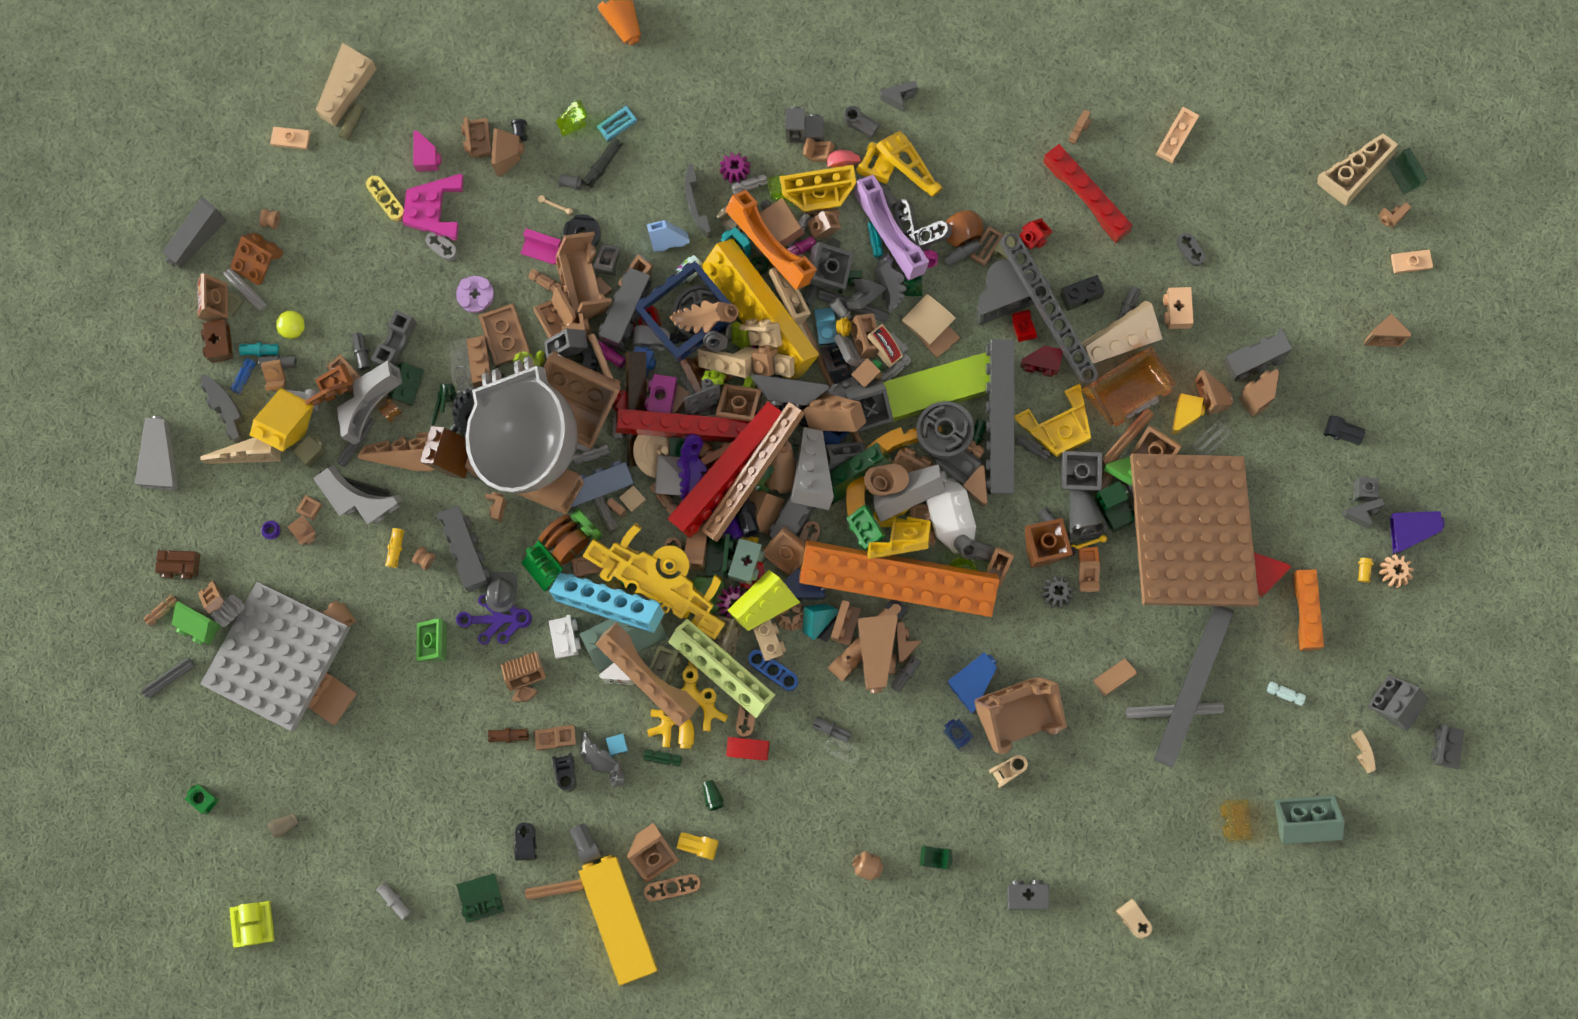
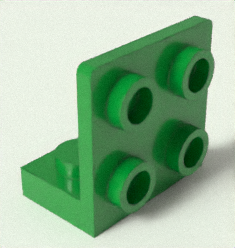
M867 505L861 506L846 518L850 524L849 529L858 537V544L863 550H868L869 542H880L886 537Z

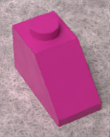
M414 131V168L416 171H439V165L442 164L441 154L422 134Z

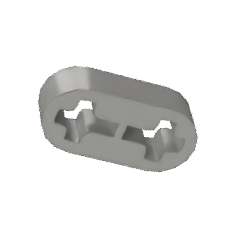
M433 232L427 235L426 243L428 247L446 261L456 258L457 249L445 237L438 236ZM437 238L440 245L438 246L436 243L432 244L431 239ZM445 247L447 250L451 249L452 254H447L445 256L446 253L443 250V248Z

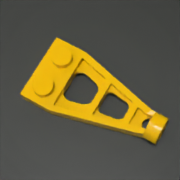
M901 131L881 140L876 145L888 161L931 197H934L942 190L943 187L938 182H935L914 146ZM905 151L912 160V163H904L898 157V154ZM917 167L923 177L921 178L912 169Z

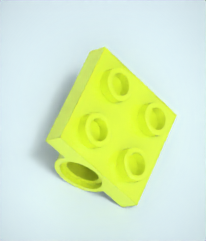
M271 901L249 903L229 908L233 948L275 941Z

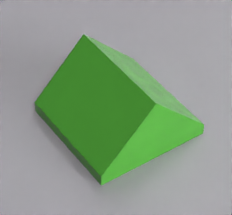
M438 618L417 623L416 662L446 661L447 622Z

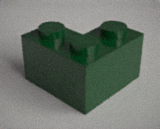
M1120 481L1098 491L1095 497V501L1112 533L1135 521V512L1126 503L1129 492L1125 485H1121Z

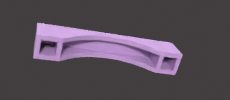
M874 175L857 180L853 194L907 279L911 280L925 274L929 264L927 257L921 248L912 243L898 227L888 208L883 189Z

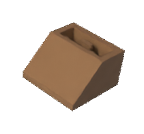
M1277 369L1272 372L1270 370L1266 371L1256 383L1255 381L1250 382L1241 392L1242 395L1239 400L1252 418L1268 408L1274 400L1279 375Z

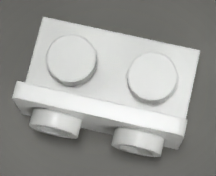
M566 615L565 618L550 620L549 626L555 658L560 659L579 655L578 649H581L580 639L575 636V631L578 630L576 619H572L571 615Z

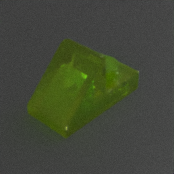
M575 100L555 121L563 137L587 126L584 119L588 114L581 100Z

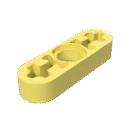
M379 176L369 177L366 181V186L392 221L402 220L404 209ZM372 182L378 183L381 191L378 192L375 187H372ZM390 195L391 199L387 203H382V196ZM393 205L394 208L399 212L398 216L393 214V211L390 208V206Z

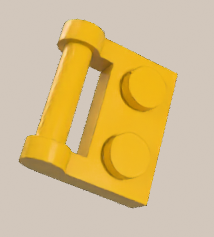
M871 142L867 147V153L862 163L858 165L856 171L865 177L874 175L877 181L887 184L895 166L876 147L877 144ZM873 155L878 156L873 169L868 168Z

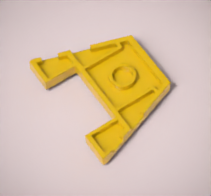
M1080 383L1064 391L1072 406L1071 409L1041 424L1037 423L1030 409L1014 416L1015 421L1056 457L1061 456L1063 451H1071L1091 441Z
M874 511V518L879 526L892 527L890 542H869L868 559L928 549L931 521L907 517V520L899 519L895 515L880 522L876 511Z

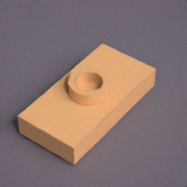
M273 127L270 144L271 146L307 150L310 131Z
M1430 249L1391 255L1394 274L1433 268Z

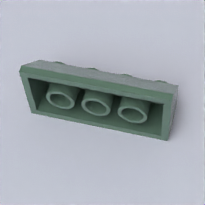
M612 619L580 633L581 639L598 672L609 667L614 662L595 644L603 633L616 622L631 636L637 652L668 638L661 621L654 633Z

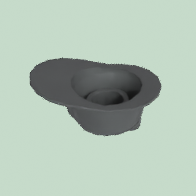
M492 572L491 578H488L490 584L486 586V604L494 612H506L512 608L516 600L517 577L513 572Z

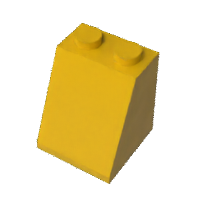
M281 388L254 418L250 436L283 452L305 437L314 406L312 403L306 405L305 399Z

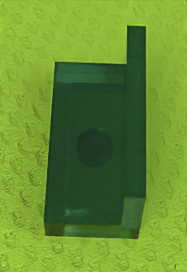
M1410 147L1403 150L1400 156L1386 163L1403 194L1423 186L1428 180Z

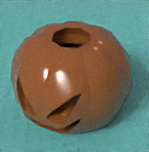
M963 210L957 212L945 221L952 227L951 236L945 240L956 248L960 245L961 247L964 246L967 239L969 241L975 238L979 239L983 234V220L974 211Z

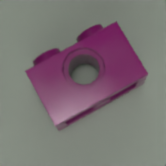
M654 374L653 380L650 379L648 391H651L650 397L645 400V409L647 411L673 412L678 386L677 378ZM657 394H666L663 399H656Z

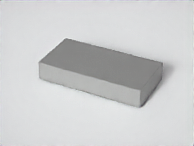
M838 333L834 339L846 363L858 368L863 362L852 340L846 336L842 337Z

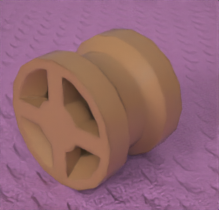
M263 209L259 219L260 226H270L271 229H277L280 221V212H270L268 209Z
M422 546L415 553L412 562L420 564L422 569L427 570L435 560L436 554L433 552L429 553Z

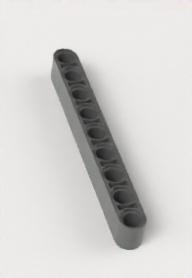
M1016 233L1004 235L1000 243L1002 249L1075 375L1083 383L1094 382L1098 377L1095 366L1021 238ZM1008 237L1014 239L1015 245L1013 247L1007 245L1006 240ZM1019 253L1024 256L1022 264H1019L1016 260V256ZM1028 270L1034 273V278L1031 281L1026 278ZM1037 287L1043 289L1042 297L1036 295L1035 290ZM1047 303H1050L1053 306V311L1051 314H1048L1045 311V306ZM1057 320H1060L1063 324L1061 330L1055 328ZM1067 336L1072 339V344L1069 347L1064 343V339ZM1076 353H1080L1082 357L1079 363L1074 361ZM1086 369L1091 372V377L1088 380L1083 376Z
M1225 606L1213 607L1212 614L1203 632L1154 761L1173 768L1234 610Z

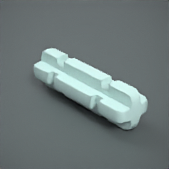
M1274 682L1268 684V693L1272 695L1277 694V697L1290 702L1295 701L1294 703L1300 706L1304 704L1306 699L1304 694L1299 692L1296 694V691L1284 686L1279 687Z

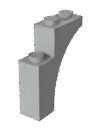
M389 361L384 362L353 381L354 397L337 407L340 435L344 440L353 445L360 442L364 424L376 404L387 393L402 384L400 369Z
M335 465L328 467L313 478L339 516L343 514L349 516L358 510L367 524L372 522L375 524L379 523L385 518V513L388 511L390 514L400 508L398 504L403 501L400 495L380 497L358 490L340 474Z

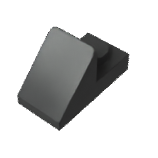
M912 81L880 90V99L904 112L902 98H913L917 94V83Z
M602 244L594 263L595 271L615 276L616 263L620 256L621 247Z
M854 279L858 292L854 293L852 298L846 303L850 309H862L886 290L885 286L866 279Z
M1379 498L1346 509L1342 515L1369 529L1372 526L1369 515L1381 512L1380 509L1385 503L1383 498Z

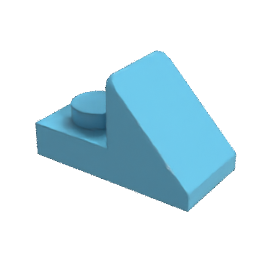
M815 309L819 346L836 343L834 337L837 333L833 309Z

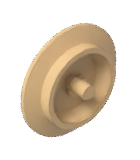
M638 435L633 446L634 460L639 469L646 475L656 478L657 456H669V437Z

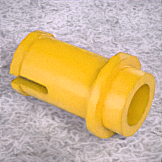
M1360 558V561H1358L1360 565L1358 581L1370 583L1371 566L1374 563H1372L1370 558Z

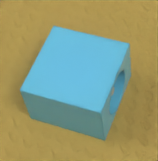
M624 734L606 738L611 756L621 752H628Z

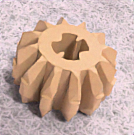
M1394 554L1392 559L1387 557L1385 558L1386 563L1380 564L1383 570L1379 571V574L1385 575L1382 579L1383 582L1389 580L1388 586L1391 587L1395 583L1396 588H1399L1401 584L1407 585L1408 580L1413 578L1410 573L1414 571V568L1408 567L1411 564L1410 560L1406 563L1404 562L1405 556H1401L1398 559V556ZM1396 567L1398 568V575L1395 574L1396 570L1394 568Z

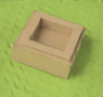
M634 485L619 497L631 512L635 511L646 501Z

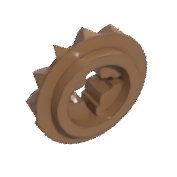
M801 603L791 607L793 613L800 614L793 617L792 623L789 617L782 616L788 614L790 608L776 616V621L781 628L794 631L803 626L804 606Z

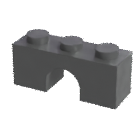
M395 310L388 324V337L383 344H378L371 358L376 366L386 361L395 366L397 365L417 325L412 316Z

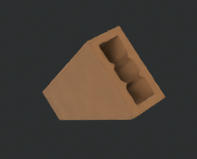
M897 614L858 619L866 691H871V694L883 692L882 689H886L898 619Z

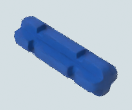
M247 358L244 361V367H241L235 378L236 382L230 388L234 393L240 394L242 392V386L246 384L252 372L250 371L256 365L251 359Z

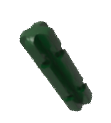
M646 749L643 760L649 762L654 760V763L666 765L671 763L672 766L679 767L682 762V756L676 754L671 756V753L659 751L654 753L653 750Z

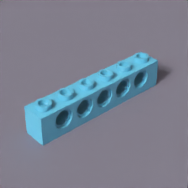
M560 573L549 591L556 602L652 633L655 632L664 615L660 603L655 600H645L637 594L630 595L621 589L614 590L605 584L598 585L586 578L582 580L570 573Z

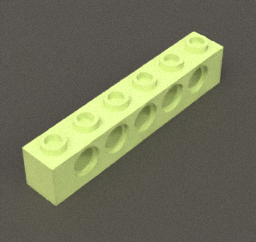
M688 619L676 628L668 641L755 718L769 706L775 697L772 691Z

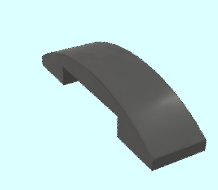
M690 164L688 165L685 177V193L688 207L700 231L706 237L712 238L707 216L698 215L692 193V188L698 187L693 165Z

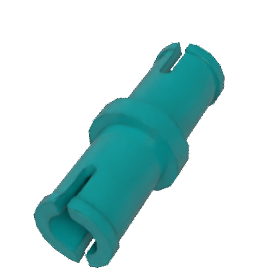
M240 343L239 346L240 356L257 355V357H262V355H279L278 343Z

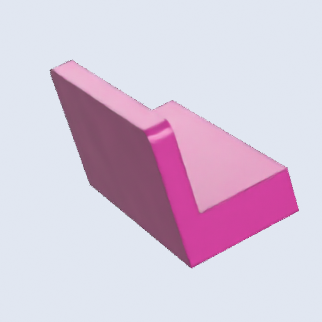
M525 229L523 234L525 242L521 254L555 265L556 253L562 243L561 240Z

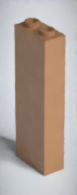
M468 457L465 468L470 475L479 478L471 466ZM566 469L552 484L537 491L516 494L567 514L585 482L580 474Z

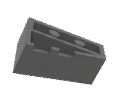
M791 493L788 503L781 509L778 515V521L773 523L768 531L770 539L772 540L784 526L798 537L816 507L791 502Z

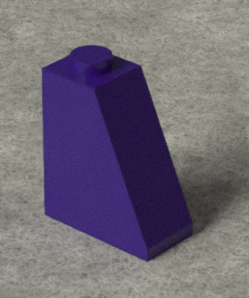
M1441 511L1393 513L1390 516L1393 554H1399L1440 533L1445 526L1444 517H1441Z

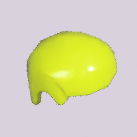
M296 311L281 313L276 321L278 333L287 339L299 337L305 330L304 317Z

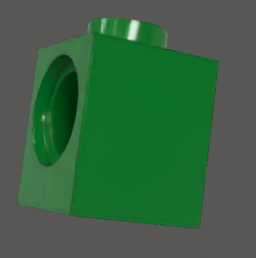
M201 784L193 785L187 791L185 798L189 804L204 815H207L220 800ZM203 793L204 800L202 803H199L198 796Z

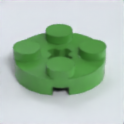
M579 508L570 515L572 520L581 527V530L591 540L599 541L604 536Z

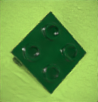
M495 873L457 884L462 905L461 913L465 917L466 923L505 912Z

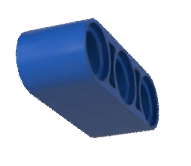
M754 650L749 654L748 660L753 669L787 692H792L797 688L798 679L793 672L774 659L765 661L760 650ZM756 655L763 658L762 663L758 665L752 662L753 657ZM772 666L779 669L778 674L770 675L768 673L769 668ZM788 677L795 680L794 685L791 687L784 685V681Z

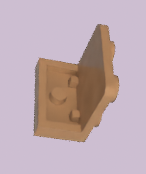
M560 287L555 288L551 301L534 307V312L548 338L562 331L561 326L575 322L577 316L574 307L570 306L567 294Z

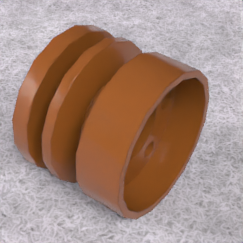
M568 514L562 515L553 521L538 539L545 545L548 551L554 549L552 556L560 565H565L576 557L570 551L571 549L578 555L590 542V537L581 528L575 530L577 524L572 521Z

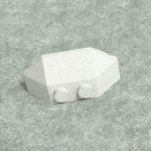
M947 478L948 482H945L946 491L927 499L926 502L935 536L951 549L954 554H958L959 552L954 547L955 539L960 535H966L974 540L976 525L966 489L954 478Z

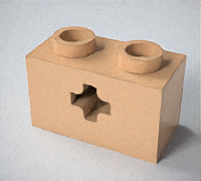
M1191 287L1168 288L1166 294H1163V305H1167V312L1164 313V323L1168 324V329H1191L1193 325ZM1175 305H1178V308L1181 309V310H1180V311H1177V308H1175Z

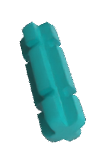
M869 222L867 225L870 232L874 258H879L883 255L880 234L873 223Z

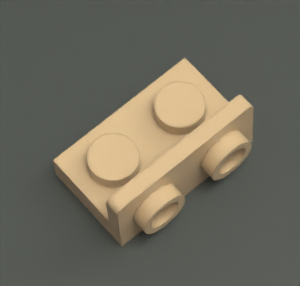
M748 319L745 324L739 326L740 330H748L750 345H770L771 347L782 345L780 327L777 322H771L769 319L761 321Z

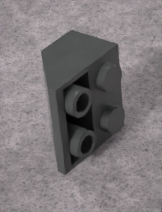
M1388 675L1367 706L1394 726L1408 731L1429 701V698L1420 687Z

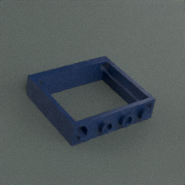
M696 261L684 265L681 272L677 275H671L664 285L654 288L651 295L640 299L635 306L639 316L678 363L704 344L703 338L707 333L702 329L679 348H676L646 310L695 272L720 302L731 304ZM716 322L710 332H720L727 326L728 322Z

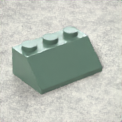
M1335 795L1275 800L1278 832L1282 844L1343 840L1344 819Z

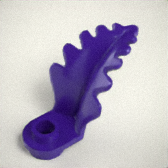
M696 434L688 435L685 438L680 450L681 458L677 462V466L682 469L678 474L679 478L683 479L679 484L680 487H683L680 489L682 501L703 478L702 472H707V467L698 457L703 441Z

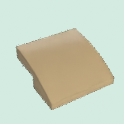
M926 294L901 321L914 334L916 333L930 345L956 318L939 302Z

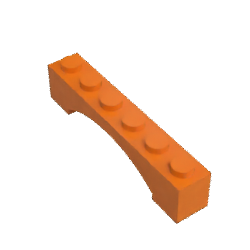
M747 190L732 195L725 211L795 290L808 285L817 271L816 267L806 256L801 258L791 253L776 240L761 218L756 206L757 201Z

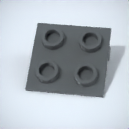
M709 378L704 379L701 383L702 391L684 398L685 415L699 416L709 410L717 409L721 397L720 385H714Z

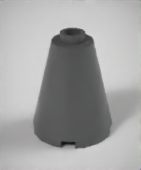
M1072 490L1070 492L1069 513L1070 538L1075 540L1074 537H1079L1080 541L1100 537L1101 532L1104 530L1106 533L1108 531L1107 523L1091 492Z

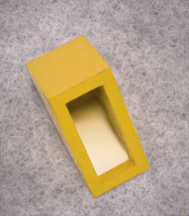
M1180 394L1172 434L1176 435L1198 421L1200 415H1204L1206 407L1203 404L1204 398Z

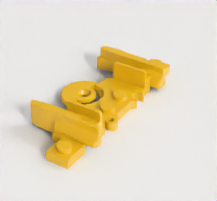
M638 523L633 524L628 530L621 544L614 542L611 549L595 539L592 540L583 557L603 568L600 573V577L603 580L610 581L615 576L624 582L626 588L630 583L636 584L637 589L634 593H641L651 600L663 603L661 608L664 613H668L671 608L673 614L681 619L688 618L690 613L695 614L691 622L704 634L715 640L725 625L723 620L710 613L713 607L711 598L715 595L722 580L720 575H714L710 587L703 595L695 586L693 587V582L686 577L689 571V559L686 553L679 547L672 545L663 546L653 556L645 551L639 553L640 551H635L628 547L633 537L643 528ZM657 559H661L660 568L665 574L672 575L680 571V575L675 578H665L660 575L656 568ZM667 562H671L673 564L672 569H668L666 567Z

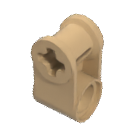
M1016 755L993 767L989 772L993 773L1000 788L1026 770L1028 763L1025 757ZM1017 759L1022 760L1024 763V768L1021 770H1016L1013 767V762Z
M1133 899L1116 910L1117 915L1123 918V923L1128 926L1136 937L1145 938L1149 936L1152 931V925ZM1138 924H1140L1141 926L1144 924L1146 925V933H1139L1137 931V929H1139Z

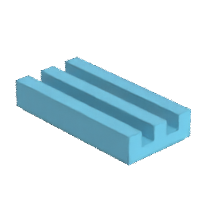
M625 106L599 124L597 128L608 142L637 122V119L629 108ZM627 112V115L625 117L616 121L612 126H610L606 130L603 129L605 126H607L608 124H610L618 117ZM616 127H618L616 130H614V131L611 132L610 134H607V133H609L610 131H612L613 129H615Z

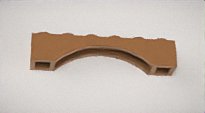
M617 622L606 630L595 645L679 727L692 717L700 704L687 691L677 689L657 677L638 655L631 636Z

